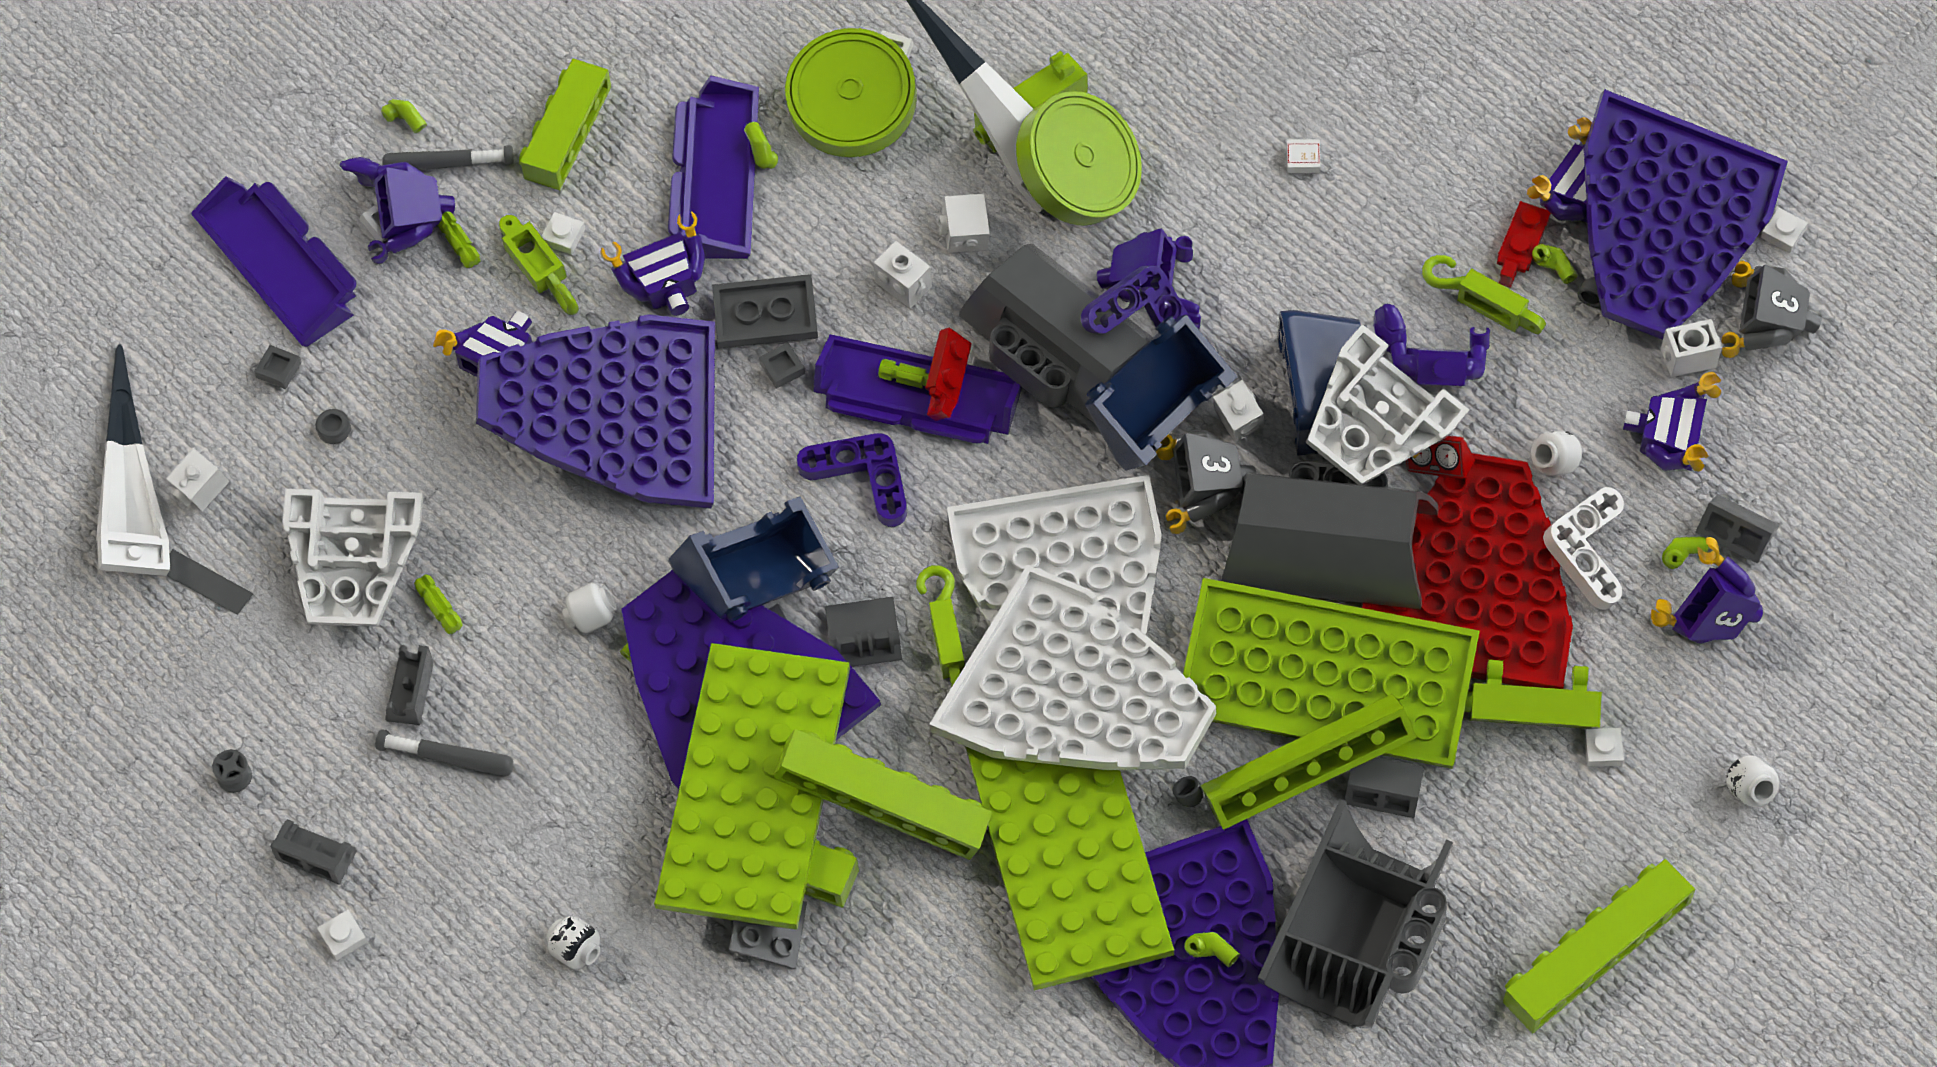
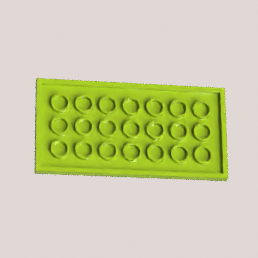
M1203 578L1183 675L1185 678L1190 677L1197 685L1198 691L1206 695L1216 705V715L1212 722L1296 739L1393 694L1404 707L1417 738L1382 755L1453 769L1480 631Z
M711 643L654 902L656 909L798 929L824 799L774 779L773 775L785 743L794 729L814 732L821 740L835 744L850 672L849 662Z
M965 746L980 802L983 808L992 811L987 827L1033 990L1174 956V947L1121 771L992 758Z

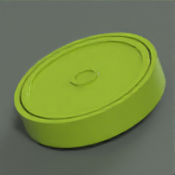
M844 28L815 38L794 58L786 77L785 96L789 115L795 129L811 146L830 155L861 157L881 151L895 142L905 132L915 113L917 89L913 68L908 57L891 39L871 30Z
M1070 91L1060 93L1034 108L1020 126L1016 142V157L1022 180L1035 201L1055 218L1074 225H1094L1123 210L1135 197L1142 173L1140 150L1127 122L1116 109L1104 100L1084 92Z

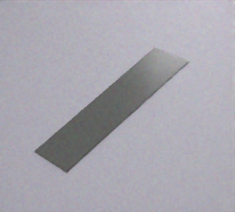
M172 549L169 553L170 571L167 574L168 577L238 615L253 595L252 592L178 551Z

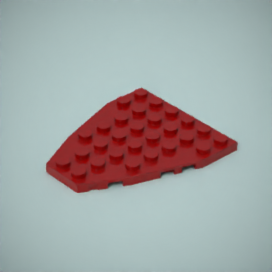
M1472 453L1475 462L1465 478L1439 476L1435 480L1432 489L1427 493L1438 503V515L1416 513L1412 550L1422 598L1421 609L1363 603L1362 608L1479 630L1471 678L1487 681V662L1489 660L1503 661V684L1563 689L1573 623L1566 603L1567 594L1561 579V566L1544 544V532L1551 526V522L1544 513L1539 490L1533 484L1531 469L1528 462Z

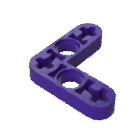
M1142 266L1089 303L1081 313V323L1085 330L1090 333H1106L1144 306L1154 326L1157 327L1164 320L1159 313V306L1164 300L1171 304L1172 312L1170 316L1174 319L1185 314L1188 317L1189 315L1163 270L1157 266ZM1146 275H1153L1154 279L1150 282L1152 287H1142L1139 290L1135 287L1147 282L1148 278ZM1122 290L1127 291L1130 295V304L1125 309H1122L1117 302L1118 294ZM1111 310L1112 313H1106L1100 318L1101 324H1094L1093 320L1097 317L1095 312Z
M883 433L869 434L810 445L799 451L797 455V468L799 474L808 480H819L867 471L878 520L888 527H896L905 521L907 517V503L894 443L888 435ZM875 446H881L883 455H877ZM860 448H864L866 459H861ZM849 450L855 454V458L849 463H841L836 459L837 454L841 451ZM827 454H830L832 465L829 466L827 465ZM815 458L817 467L810 468L808 459ZM883 473L891 474L895 478L894 482L889 486L879 485L876 483V479ZM890 496L893 498V504L896 509V514L891 515L887 510L886 497Z

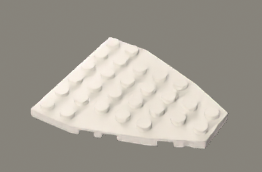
M1149 475L946 507L958 575L989 626L1026 565H1030L1090 589L1097 595V601L1109 611L1113 608L1121 615V620L1133 630L1135 628L1139 629L1147 636L1162 541Z
M1026 565L929 726L930 732L992 758L1101 770L1185 769L1216 715V705L1206 695L1198 691L1197 685L1190 677L1185 678L1176 668V662L1167 652L1139 629L1135 628L1133 630L1121 620V615L1113 608L1109 611L1098 602L1097 595L1090 589Z

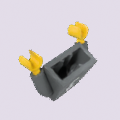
M1740 261L1736 264L1735 273L1732 274V284L1738 288L1746 287L1739 333L1744 334V337L1739 338L1734 332L1725 333L1721 338L1722 344L1733 343L1734 346L1722 348V355L1724 357L1733 358L1737 356L1740 348L1743 347L1748 351L1788 344L1804 330L1812 334L1817 332L1821 325L1822 317L1808 310L1810 292L1806 287L1800 285L1785 268L1763 265L1751 269L1748 262Z
M1207 430L1177 435L1176 439H1173L1168 434L1160 442L1162 444L1161 447L1164 448L1156 450L1157 456L1161 460H1170L1174 457L1181 507L1187 508L1184 512L1176 508L1167 512V521H1172L1176 518L1181 519L1179 523L1169 527L1170 532L1180 534L1186 529L1187 521H1199L1230 505L1243 487L1245 474H1256L1255 466L1240 464L1238 448L1234 444L1224 442Z

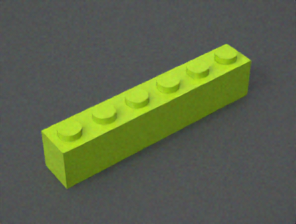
M1391 694L1200 786L1214 817L1224 830L1417 737L1404 707Z
M794 729L785 743L773 775L774 779L968 860L980 849L992 811L983 808V805L976 800L961 799L952 795L945 787L939 785L930 786L919 781L915 775L909 772L892 770L885 767V764L878 759L861 757L854 754L849 747L842 744H830L821 740L816 733L808 730Z
M1666 858L1657 866L1651 863L1645 867L1638 875V881L1630 888L1627 885L1621 887L1612 896V903L1604 909L1601 907L1594 909L1586 917V924L1578 931L1574 928L1570 929L1558 941L1559 946L1551 953L1547 950L1542 952L1532 962V969L1524 975L1521 972L1517 973L1506 983L1503 1004L1532 1034L1691 903L1696 889Z

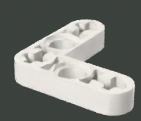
M1610 487L1600 489L1547 528L1543 536L1545 546L1594 607L1602 610L1612 607L1619 601L1622 596V586L1586 539L1612 521L1623 510L1624 501L1621 494ZM1607 501L1610 507L1599 513L1596 508ZM1577 514H1583L1589 519L1590 528L1582 527L1579 524ZM1563 534L1566 539L1560 541L1557 535ZM1574 547L1575 551L1569 554L1568 551ZM1576 557H1581L1588 562L1589 572H1584L1578 568ZM1596 575L1598 578L1591 582L1590 579ZM1604 588H1605V589L1608 591V593H1609V594H1607V595H1605V596L1602 595L1601 592H1600V590H1602V589H1604Z

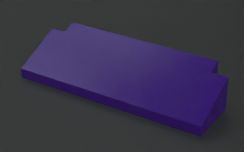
M713 75L709 76L699 91V98L690 96L687 102L681 101L675 108L672 160L676 165L681 166V170L674 173L671 177L668 232L670 235L682 232L684 237L686 235L685 230L679 227L677 218L680 214L682 224L690 227L694 222L691 214L692 211L698 219L695 231L700 234L705 259H748L751 254L755 160L744 128L751 122L758 123L759 87Z
M225 176L190 213L302 346L308 347L354 316L345 304L356 297L353 292L357 284L355 278L320 238L312 237L309 240L305 235L309 230L308 223L273 183L264 182L261 186L254 183L247 190L243 184Z
M830 334L815 364L813 392L826 395L825 408L832 412L890 425L909 426L917 431L976 444H988L992 432L1009 435L1022 387L1004 372L967 364L959 399L952 411L951 417L935 421L927 415L931 395L930 391L926 390V386H923L921 389L897 383L895 378L892 381L882 379L878 375L879 366L883 359L896 361L898 366L900 363L927 369L926 373H929L933 359L932 356Z

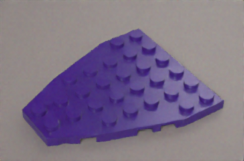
M1604 89L1600 95L1584 147L1589 251L1603 317L1662 340L1666 329L1681 326L1718 290L1740 258L1772 218L1788 161Z
M649 314L639 316L636 321L621 324L619 320L608 323V326L590 329L589 326L548 333L537 337L535 342L523 346L516 344L507 347L503 352H492L480 356L477 373V425L546 463L640 501L712 508L714 504L715 414L714 321Z
M673 569L621 609L635 682L668 774L678 791L711 643L847 662L837 649L763 605L748 610L745 616L733 622H730L728 618L720 619L674 573ZM851 666L836 740L881 706L878 697Z
M1245 819L1224 830L1219 826L1145 852L1174 947V956L1091 976L1090 978L1137 1033L1175 1067H1273L1279 993L1258 982V976L1276 939L1273 878L1248 820ZM1215 932L1238 951L1240 956L1230 967H1227L1216 956L1193 957L1185 950L1186 940L1193 934Z

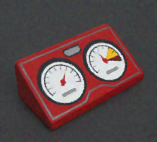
M1448 436L1406 460V467L1412 473L1463 479L1467 476L1475 459L1463 437Z

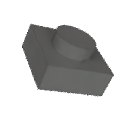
M788 342L759 357L760 365L776 389L806 374L804 365Z
M269 345L254 373L256 378L286 389L302 362L298 355Z

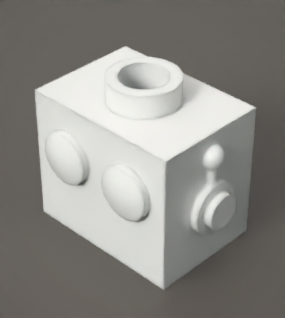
M984 194L944 197L942 215L938 216L940 235L946 236L948 253L987 250L990 231Z
M897 241L874 261L875 283L910 309L932 287L931 266Z
M1712 319L1666 329L1661 346L1664 357L1663 361L1667 365L1671 378L1716 368L1722 349L1720 338L1717 336Z
M1243 380L1236 384L1231 383L1226 388L1222 387L1216 392V395L1213 397L1214 410L1234 442L1241 440L1264 426V414L1256 402L1254 393L1247 388Z
M194 448L166 478L176 489L172 494L186 507L193 503L202 512L230 482L216 466Z

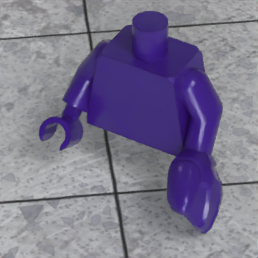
M364 157L350 158L340 162L339 166L344 171L355 174L362 186L375 187L382 238L388 239L386 243L373 240L368 245L369 251L376 248L383 249L380 255L371 258L376 264L385 262L388 258V252L398 253L415 246L430 236L433 229L441 222L442 214L446 211L453 214L455 211L454 197L452 195H439L437 180L433 176L424 175L422 171L407 162L380 165Z
M1162 228L1151 232H1143L1134 239L1117 245L1113 249L1111 267L1097 271L1098 284L1102 289L1111 288L1139 267L1157 266L1163 270L1172 285L1175 259L1184 263L1190 262L1193 259V242L1188 236H1180L1176 241H1172V237L1167 236ZM1146 275L1148 278L1147 282L1135 287L1138 290L1142 287H1152L1150 282L1154 279L1153 275ZM1122 290L1118 294L1122 301L1130 302L1129 293ZM1179 298L1194 325L1200 329V307L1191 301ZM1164 300L1159 306V313L1162 318L1166 319L1171 315L1172 307L1167 300Z
M1384 304L1375 310L1373 321L1375 335L1389 345L1386 351L1391 353L1393 365L1417 384L1468 385V380L1480 379L1483 376L1487 349L1490 347V329L1486 327V332L1483 334L1475 333V327L1470 328V350L1408 348L1406 346V326L1398 308L1391 304Z

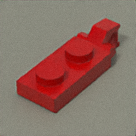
M1522 201L1519 202L1497 257V264L1503 266L1500 272L1499 284L1511 288L1518 271L1522 273L1529 271L1533 261L1532 251L1540 244L1551 217V213L1548 210Z
M950 327L939 331L925 387L930 391L931 395L927 415L935 421L951 417L952 411L959 399L972 346L970 341Z

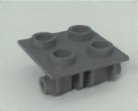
M893 597L825 606L830 646L837 649L844 659L850 663L851 667L902 660Z
M803 901L797 930L734 920L728 950L733 954V960L746 962L749 956L795 970L807 902Z

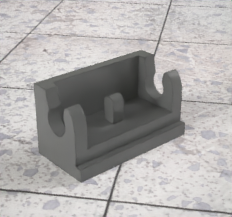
M1717 494L1709 502L1695 533L1705 538L1712 537L1719 545L1758 564L1767 552L1768 545L1780 525Z
M401 645L398 652L399 658L391 694L386 707L385 720L387 722L420 725L434 662L428 646L419 645L418 652L411 653L407 651L405 645Z
M1375 757L1350 770L1345 801H1347V805L1415 818L1424 767Z
M288 819L284 822L277 837L270 845L276 860L339 885L357 852L356 847L351 846L350 843L345 841L339 843L303 829Z

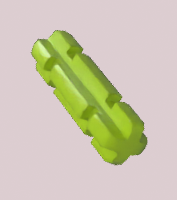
M446 211L442 214V220L437 226L442 233H445V238L457 256L461 257L460 260L466 268L478 265L481 261L480 254L471 245L472 242L460 224L456 223L457 220L454 215Z
M888 359L881 361L878 375L882 379L892 381L895 378L897 383L921 389L923 386H926L929 373H926L927 369L900 363L898 366L896 361Z
M424 574L415 580V589L424 598V602L436 619L441 622V626L446 633H455L463 626L461 618L456 611H453V607L439 587H436L432 577Z

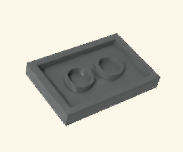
M812 274L712 285L718 349L818 338Z

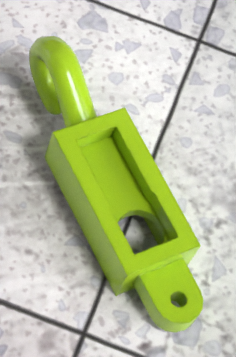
M514 215L503 216L499 221V226L504 235L502 237L504 248L539 294L549 288L566 314L575 315L578 313L579 306L565 284L561 283L562 280L567 278L565 267L530 221L522 225ZM530 241L535 246L529 253H522L518 249Z
M1435 255L1424 262L1422 275L1428 285L1437 289L1459 290L1457 301L1515 333L1518 327L1521 326L1531 333L1540 334L1546 326V322L1541 316L1528 310V299L1471 268L1466 276L1438 278L1432 273L1435 265L1446 264L1450 268H1455L1456 261L1446 255Z
M931 565L919 573L916 580V588L921 595H924L927 592L925 582L932 576H939L945 582L942 592L936 601L929 602V609L943 679L950 678L952 688L965 667L954 609L950 599L955 588V579L948 568L940 565Z

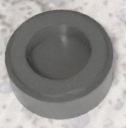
M329 409L322 412L315 423L319 438L328 444L343 442L351 431L348 416L338 409Z

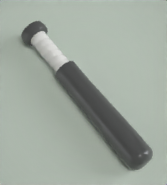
M511 145L504 146V149L488 151L465 149L399 152L385 154L382 158V165L407 162L418 170L473 166L475 163H495L501 161L505 162V165L514 164V155Z
M384 729L379 730L375 742L376 749L380 751H385L387 748L417 754L421 758L503 777L511 774L514 765L513 759L508 755L421 739V741L390 735L389 731Z

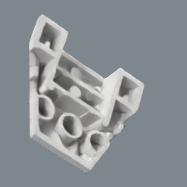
M1363 324L1339 352L1327 389L1306 441L1310 447L1358 485L1369 482L1408 458L1448 437L1469 412L1466 406L1444 389L1434 398L1385 359L1383 355L1389 345Z
M285 489L282 522L288 536L291 548L290 554L292 562L295 564L299 580L297 582L308 624L378 627L421 528L422 493L388 492L387 500L324 498L318 489Z

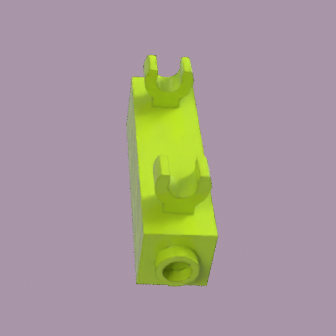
M1059 51L1049 58L1050 64L1013 89L1033 109L1060 93L1070 91L1087 93L1088 74L1069 53L1063 55V52ZM974 113L975 128L973 132L981 144H987L994 153L997 152L978 116Z
M1489 660L1487 662V683H1473L1471 691H1468L1464 712H1470L1469 721L1598 729L1600 728L1602 692L1587 691L1589 671L1587 666L1572 667V688L1569 690L1502 685L1503 661Z

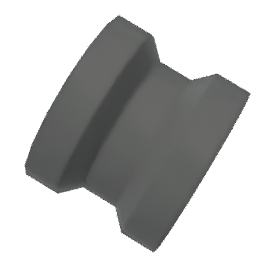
M233 749L224 750L215 757L212 770L223 790L231 793L240 792L250 784L252 771L247 759L241 752ZM234 772L238 773L234 776L228 777L230 774H233Z

